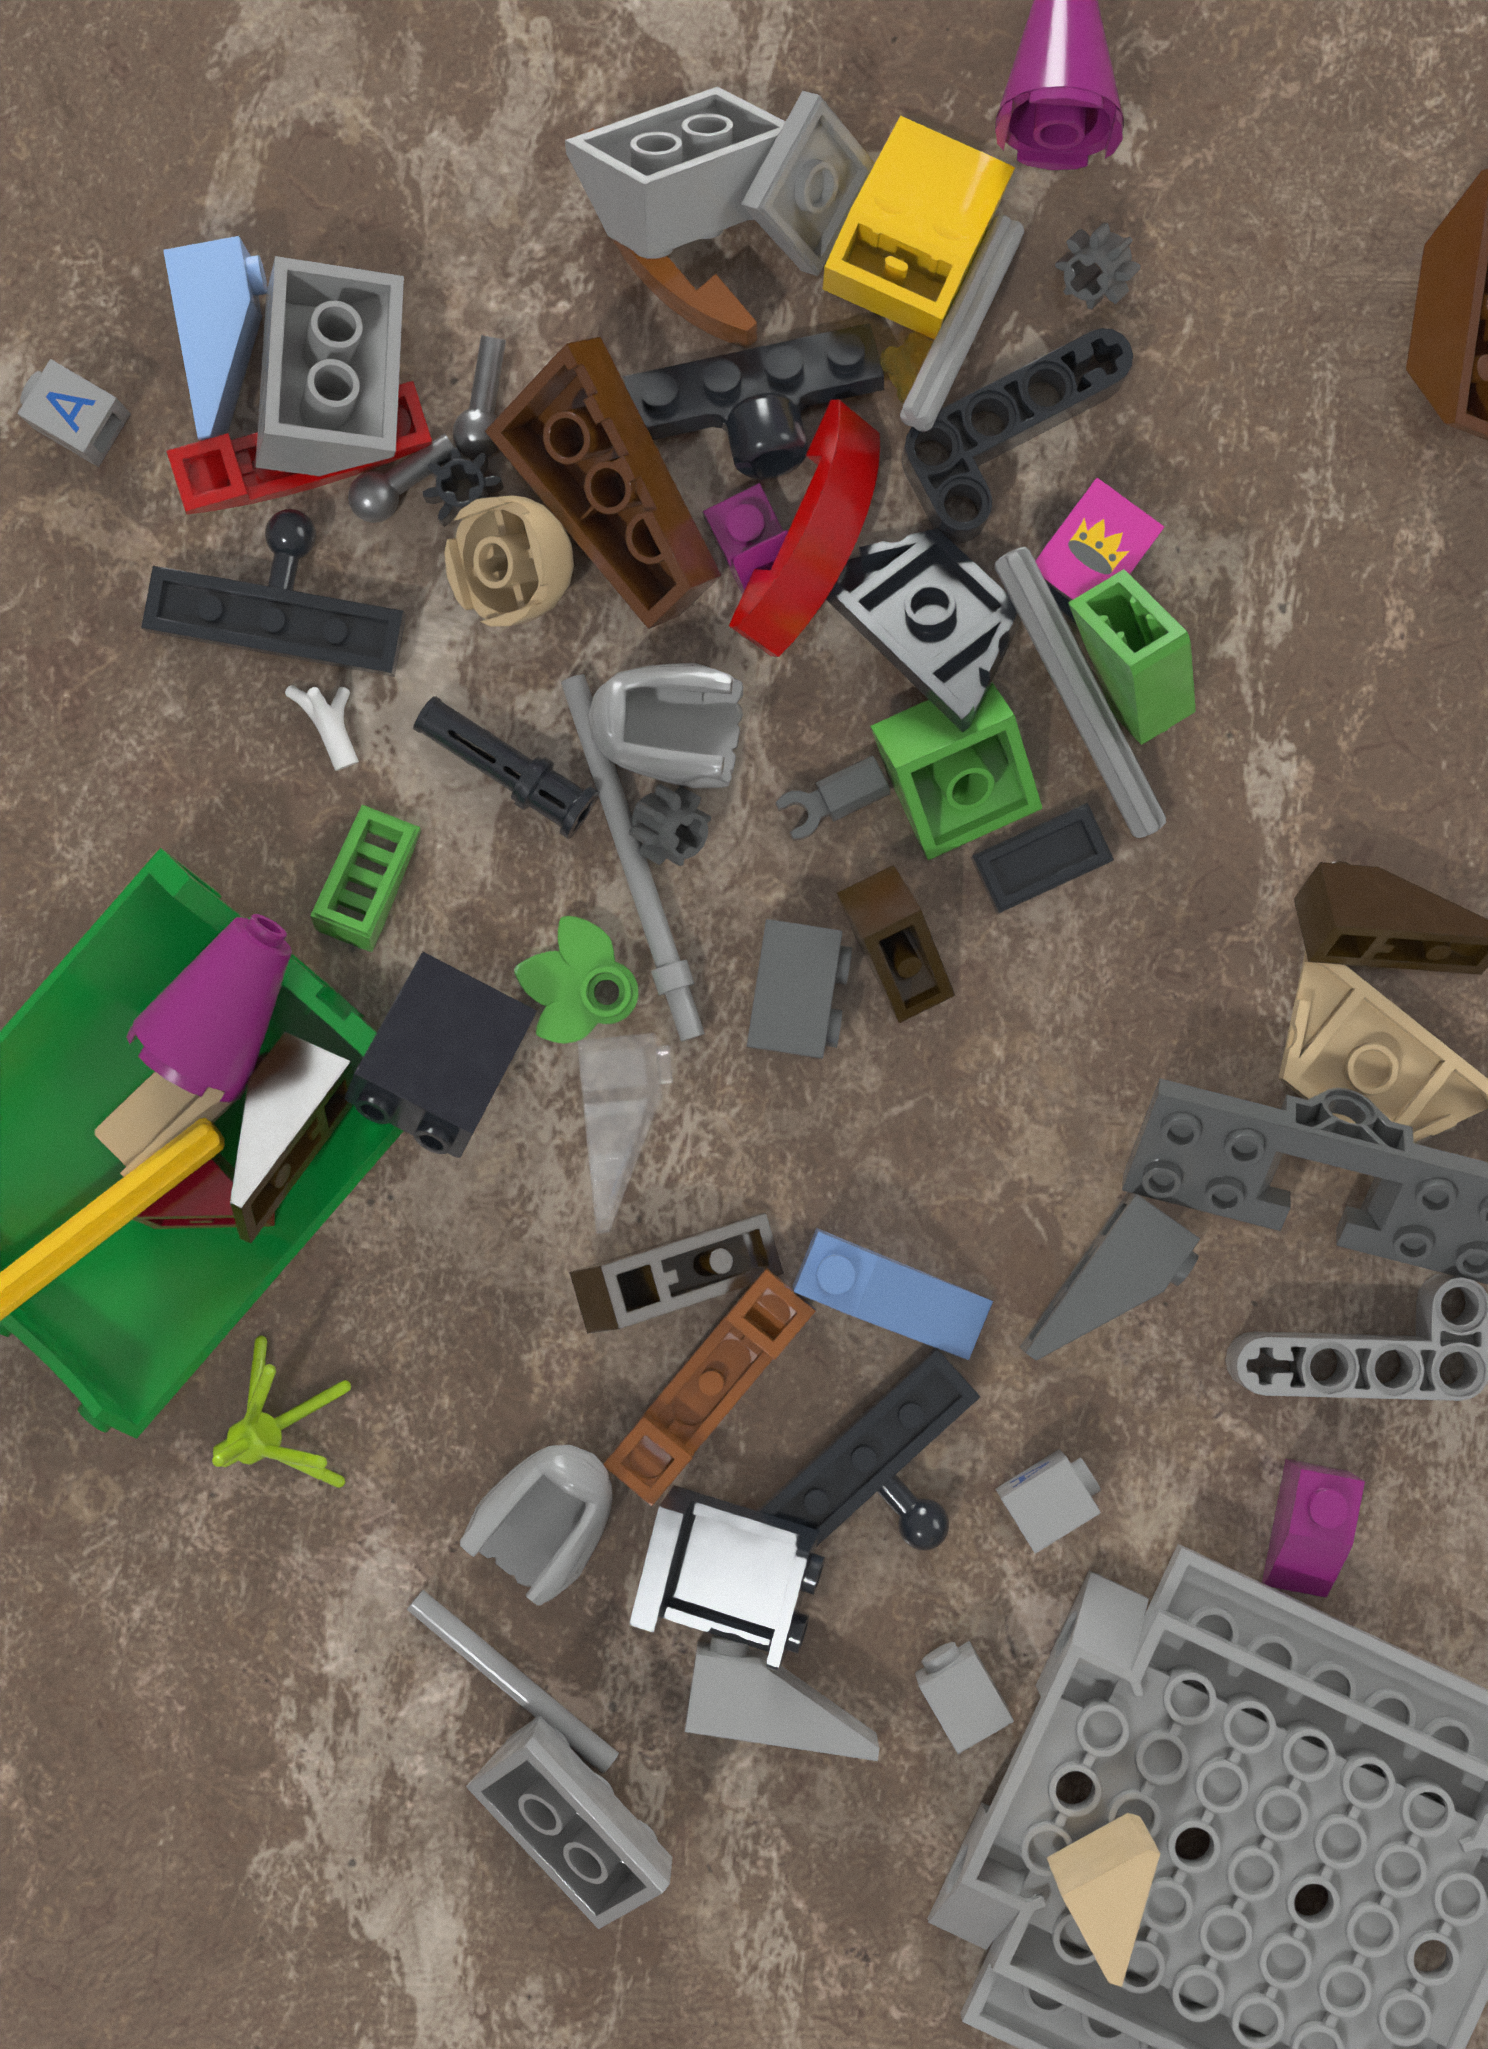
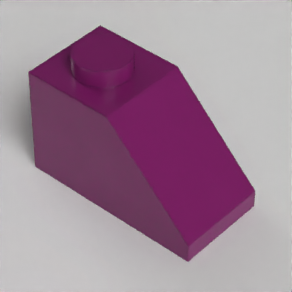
M1285 1458L1262 1583L1269 1587L1327 1598L1353 1547L1365 1481L1348 1470Z

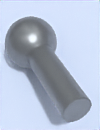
M481 335L469 409L457 417L453 426L455 445L464 455L470 458H476L481 453L488 457L498 449L485 430L497 418L494 410L506 344L504 339Z
M444 433L432 441V445L419 450L385 474L372 471L359 475L352 482L348 492L349 505L354 514L360 519L371 523L382 522L391 517L397 509L399 495L431 474L428 468L430 463L442 467L452 460L451 452L454 446Z

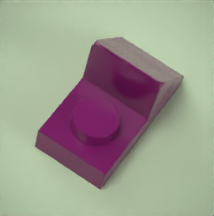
M760 483L703 511V517L742 595L754 569L771 570L789 531H783Z

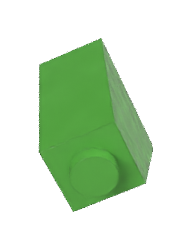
M1121 570L1068 603L1107 703L1117 720L1141 745L1196 712L1191 641L1188 632L1127 571Z

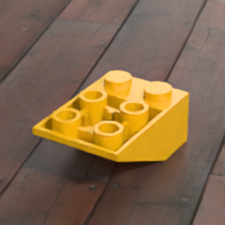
M900 115L853 203L824 266L822 289L935 340L985 237L1015 167Z

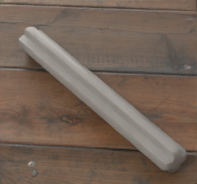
M1020 547L1007 552L995 562V570L1131 834L1136 838H1141L1157 832L1166 824V816L1036 561L1027 547Z

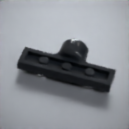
M870 323L623 376L624 384L653 440L711 427L722 428L728 435L736 469L750 478L760 480L786 475L797 469L806 458L808 446L801 418L802 410L812 405L830 402L831 400H840L885 390L884 374Z

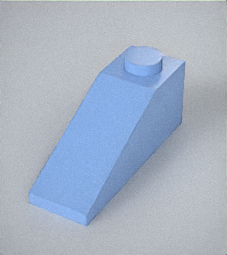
M239 236L163 250L197 437L200 441L227 434L262 318L258 295L267 294V281L259 255L251 256Z

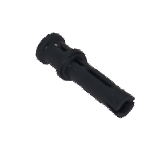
M433 696L425 704L414 723L413 730L424 734L470 766L475 767L512 791L511 799L515 801L514 804L522 810L531 807L560 826V834L567 839L573 837L595 805L599 795L597 790L591 786L584 790L553 770L554 763L546 757L542 759L538 756L534 760L528 758L485 728L480 727L443 703L437 696Z

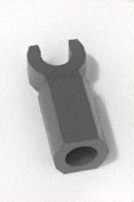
M871 755L815 782L817 790L809 794L803 791H790L783 794L776 801L775 805L778 811L787 809L792 805H800L807 811L808 820L806 823L790 831L792 840L797 841L810 837L816 831L821 819L830 816L834 822L890 795L891 792L876 759Z

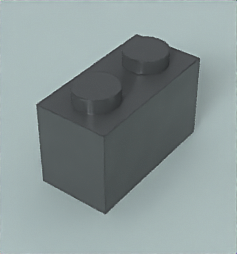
M766 919L747 1048L823 1059L825 1046L837 1048L843 1010L831 1008L835 983L847 985L852 947L841 945V930Z

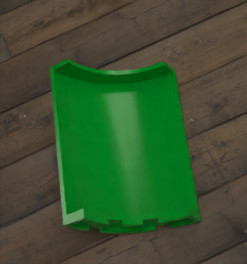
M161 847L0 1031V1272L123 1178L120 1173L126 1166L96 1137L95 1129L155 1072L138 1057L144 1047L140 1040L137 1038L129 1044L127 1034L130 1027L147 1006L235 918L242 917L220 899L222 896L219 892ZM292 953L259 1056L266 1051L270 1052L286 1032L351 1061L354 1075L377 1032L362 1019L364 1015ZM247 1089L241 1099L237 1100L213 1123L225 1139V1146L220 1153L234 1169L237 1160ZM353 1105L275 1210L274 1226L263 1227L252 1243L240 1239L237 1227L154 1229L132 1219L0 1321V1334L5 1337H10L11 1334L16 1336L57 1375L81 1402L77 1410L89 1424L104 1433L114 1428L137 1439L404 1131L390 1123L378 1124L366 1119Z

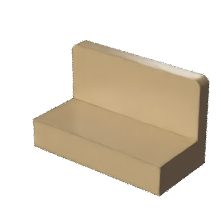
M154 1072L95 1129V1135L126 1166L120 1173L125 1177L197 1120L207 1118L214 1123L236 1101L230 1103L220 1102L225 1091L210 1087L206 1089L202 1097L189 1093Z

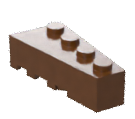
M596 337L566 343L485 432L553 515L562 523L563 527L644 625L650 629L679 617L722 575L602 338Z

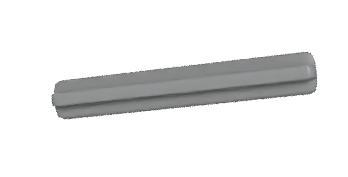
M999 215L993 218L903 404L900 418L905 425L913 426L922 432L932 428L1024 234V227L1019 221L1011 220L1006 215Z

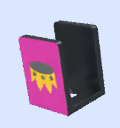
M1099 478L1094 480L1035 560L1062 614L1075 624L1076 621L1068 603L1123 569L1131 574L1164 529L1162 524Z

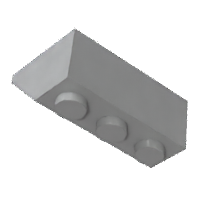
M715 87L565 140L566 154L607 235L635 251L638 256L654 259L669 255L674 248L698 239L717 237L726 228L747 220H754L741 205V202L786 121L719 87Z
M275 256L265 304L256 468L322 476L394 457L396 452L404 276Z
M540 1715L512 1734L466 1786L598 1929L659 1896L670 1884L672 1856L658 1842L654 1831L647 1824L636 1819L614 1795L610 1784L603 1777L594 1773L570 1748L567 1738L558 1729L550 1726Z

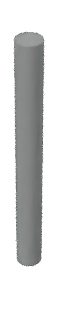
M422 1590L410 1604L407 1610L535 1718L540 1715L550 1726L558 1729L567 1738L570 1747L602 1774L612 1765L619 1754L615 1749L426 1591Z

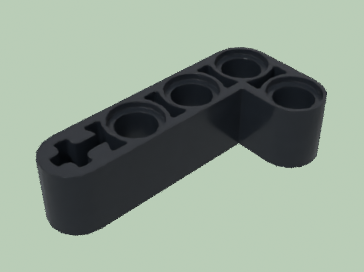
M1105 328L1091 331L942 408L930 430L922 432L913 426L911 427L906 436L901 463L904 473L934 529L938 528L953 543L972 541L983 530L992 508L990 489L978 466L1110 399L1119 391L1133 362L1131 345L1123 334L1113 329ZM1093 355L1099 363H1104L1108 360L1112 363L1113 366L1108 375L1102 368H1096L1084 374L1077 387L1075 377L1086 371ZM1035 383H1048L1057 390L1060 402L1050 407L1040 406L1031 399L1028 388ZM979 412H992L1003 421L1004 431L995 436H984L973 427L971 418ZM923 441H937L945 447L949 458L943 464L936 466L927 465L916 456L914 448ZM957 495L965 496L976 505L978 516L968 522H957L946 513L944 502L950 497Z

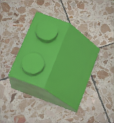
M993 682L971 726L964 732L957 728L930 700L870 726L888 777L927 860L1043 809L1015 715Z

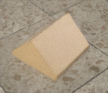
M1126 1813L1046 1857L1060 1894L1108 1983L1122 1987L1160 1857V1852L1141 1817Z

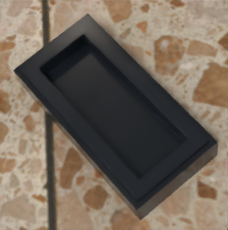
M1088 803L981 851L973 855L971 860L998 915L1114 861V858Z

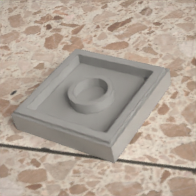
M802 91L741 205L801 271L818 276L875 162L820 95Z

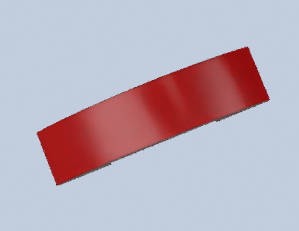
M410 381L399 384L396 452L392 458L322 476L256 468L258 432L232 440L229 433L170 449L166 452L185 512L188 515L250 505L314 489L401 459L432 445V439L414 382Z
M840 400L830 401L807 451L806 456L818 466L771 570L754 569L729 623L730 628L773 657H780L795 641L834 587L857 542L875 489L880 458V433Z

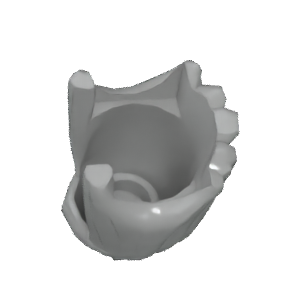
M697 663L649 665L618 672L604 683L593 696L588 712L591 738L606 758L634 773L688 788L728 787L736 761V755L732 750L738 748L740 727L738 724L742 720L743 709L738 704V701L743 696V682L727 673Z
M551 1445L533 1453L512 1469L482 1498L475 1508L465 1533L460 1540V1546L473 1557L478 1552L486 1558L496 1557L495 1563L509 1575H515L517 1583L531 1587L526 1597L539 1606L550 1601L578 1579L603 1534L612 1505V1483L607 1469L595 1454L573 1445Z

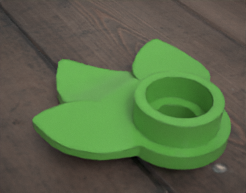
M574 916L561 917L558 926L559 951H548L534 955L522 961L514 968L517 980L524 991L536 1002L546 1006L538 1021L536 1035L552 1042L567 1044L583 1040L598 1023L614 1024L627 1018L633 1012L638 1002L639 988L637 981L627 967L615 962L614 948L610 937L600 927L582 918ZM603 981H613L619 988L618 999L610 1005L601 1004L595 995L597 986Z

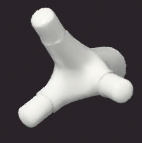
M293 685L288 686L285 691L286 696L298 703L317 727L335 771L358 763V758L344 725V707L350 695L349 689L339 687L332 704L329 705L317 687L310 688L306 693Z

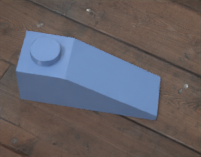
M818 1228L815 1230L792 1286L793 1291L802 1296L967 1360L970 1359L993 1303L990 1299Z

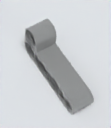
M1445 1273L1437 1274L1427 1279L1418 1291L1416 1301V1336L1248 1332L1235 1338L1228 1347L1225 1358L1227 1371L1234 1381L1246 1389L1265 1396L1449 1401L1471 1399L1481 1393L1488 1381V1294L1483 1286L1472 1279ZM1458 1287L1464 1294L1465 1307L1459 1317L1447 1321L1441 1311V1301L1447 1291ZM1261 1348L1262 1353L1274 1359L1289 1360L1290 1371L1282 1367L1261 1368L1259 1378L1258 1374L1247 1369L1248 1359L1258 1358ZM1331 1348L1337 1358L1336 1370L1328 1379L1315 1381L1310 1370L1311 1360L1320 1350ZM1395 1350L1400 1357V1371L1391 1381L1380 1383L1375 1374L1376 1361L1384 1352ZM1459 1352L1464 1362L1463 1374L1454 1383L1445 1385L1440 1378V1364L1450 1353Z

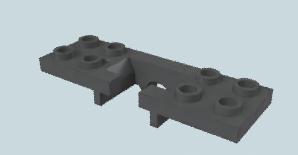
M1159 1078L1123 1173L1122 1191L1281 1231L1291 1208L1290 1191L1271 1187L1270 1184L1283 1154L1297 1156L1374 1176L1361 1208L1357 1209L1346 1206L1336 1228V1246L1488 1284V1162L1415 1144L1413 1140V1127L1392 1122L1368 1098L1350 1089H1328L1308 1100L1286 1095L1281 1109ZM1332 1113L1347 1116L1355 1123L1341 1120Z

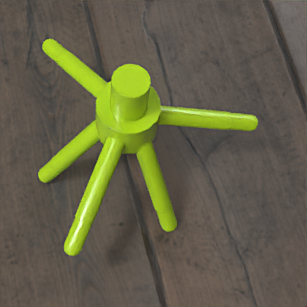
M262 1335L257 1336L254 1342L247 1412L243 1419L234 1423L229 1428L227 1439L214 1446L213 1465L216 1467H229L238 1461L250 1465L264 1458H270L334 1487H343L345 1478L325 1468L327 1465L325 1457L281 1447V1430L349 1392L351 1383L343 1380L282 1415L273 1418L268 1413L262 1412L276 1374V1368L272 1364L265 1366L267 1339Z

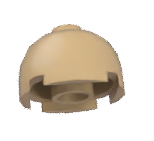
M520 496L480 498L459 511L454 521H462L457 528L456 538L447 539L444 552L447 579L458 603L465 610L474 609L479 616L486 619L480 622L490 627L524 624L552 610L569 587L574 567L572 543L566 529L553 513L544 505Z

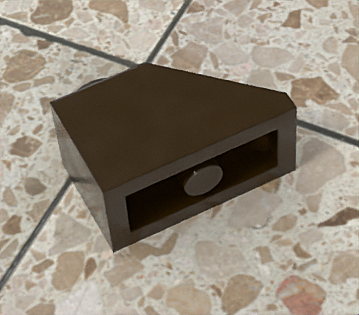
M894 865L837 892L854 936L898 1023L956 996L923 912Z

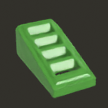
M361 805L310 915L314 928L320 933L373 952L417 844L421 828ZM369 832L397 843L395 852L392 853L364 842L367 833ZM358 856L386 867L384 876L355 865ZM348 881L376 891L373 900L346 890ZM341 905L365 915L363 922L336 912L338 906Z

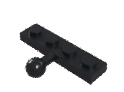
M284 509L278 511L269 519L266 525V543L274 553L268 586L159 566L152 567L141 626L146 632L395 677L406 614L403 610L293 591L299 559L306 556L312 550L316 541V529L312 520L299 510Z
M934 1348L756 1511L819 1530L818 1546L869 1498L878 1492L898 1514L900 1535L910 1547L923 1551L938 1547L944 1542L949 1532V1518L945 1509L933 1500L918 1499L896 1474L980 1398V1395L937 1348Z

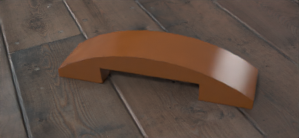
M612 239L623 258L642 282L662 302L685 320L708 334L745 348L750 347L757 341V322L717 274L696 290L668 256L647 259L638 256L635 251Z
M766 1268L643 1413L604 1462L605 1468L648 1504L653 1506L691 1461L697 1449L773 1359L775 1360L816 1312V1309Z

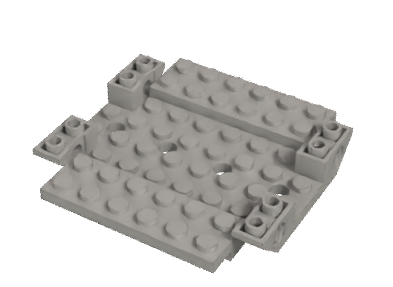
M1177 1544L1148 1609L1149 1599L1146 1596L1089 1570L1036 1683V1688L1041 1698L991 1806L981 1802L927 1918L928 1923L985 1950L992 1944L960 2012L962 2022L1019 2049H1465L1488 2000V1689L1180 1544ZM1072 1771L1083 1772L1092 1781V1788L1088 1797L1076 1804L1065 1803L1056 1796V1786L1059 1779ZM1126 1813L1141 1817L1160 1852V1857L1122 1987L1108 1983L1060 1894L1046 1857ZM1188 1828H1201L1207 1831L1210 1836V1844L1205 1854L1193 1860L1184 1859L1177 1855L1175 1843L1179 1834ZM1308 1884L1322 1885L1328 1891V1900L1325 1907L1314 1915L1300 1914L1295 1910L1294 1906L1296 1894L1302 1887ZM1429 1940L1443 1942L1446 1946V1957L1440 1967L1432 1971H1422L1415 1968L1414 1954L1422 1943Z

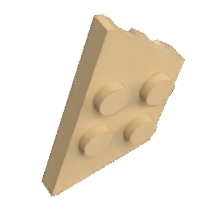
M1305 951L1278 1078L1280 1081L1305 1100L1333 1088H1345L1358 1092L1368 1098L1392 1122L1413 1127L1414 1143L1430 1135H1437L1456 1126L1458 1122L1488 1109V1078L1349 967L1342 964L1308 962ZM1332 1113L1341 1120L1355 1123L1347 1116Z

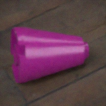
M1033 0L996 116L995 133L997 145L1004 151L1005 143L1017 150V161L1031 167L1046 170H1075L1087 167L1089 155L1105 149L1106 159L1115 153L1123 140L1124 118L1098 0Z
M253 914L250 919L243 917L235 918L134 1020L127 1034V1039L130 1044L138 1038L144 1045L138 1057L164 1079L189 1093L202 1097L206 1089L210 1087L225 1091L220 1102L230 1103L241 1099L248 1088L249 1078L253 1074L292 954L291 947L284 940L287 936L286 931L273 920L259 914Z

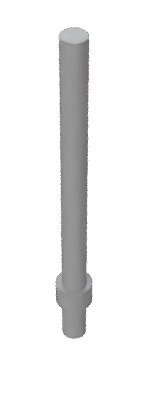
M584 674L572 676L563 680L561 685L595 787L599 792V798L656 969L652 970L651 974L658 995L666 996L681 1042L704 1035L705 1032L689 987L694 985L695 982L687 959L680 960L647 859L639 853L642 844L639 840L629 835V830L633 828L632 814L615 764L601 753L591 738L588 712L593 698Z

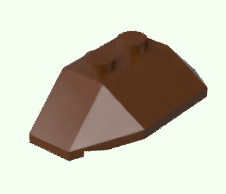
M1488 168L1479 173L1424 244L1406 371L1445 425L1487 441Z

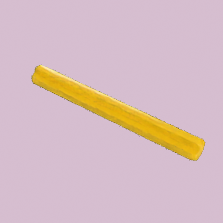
M207 1118L197 1120L0 1272V1321L222 1151L225 1146V1139L219 1129Z

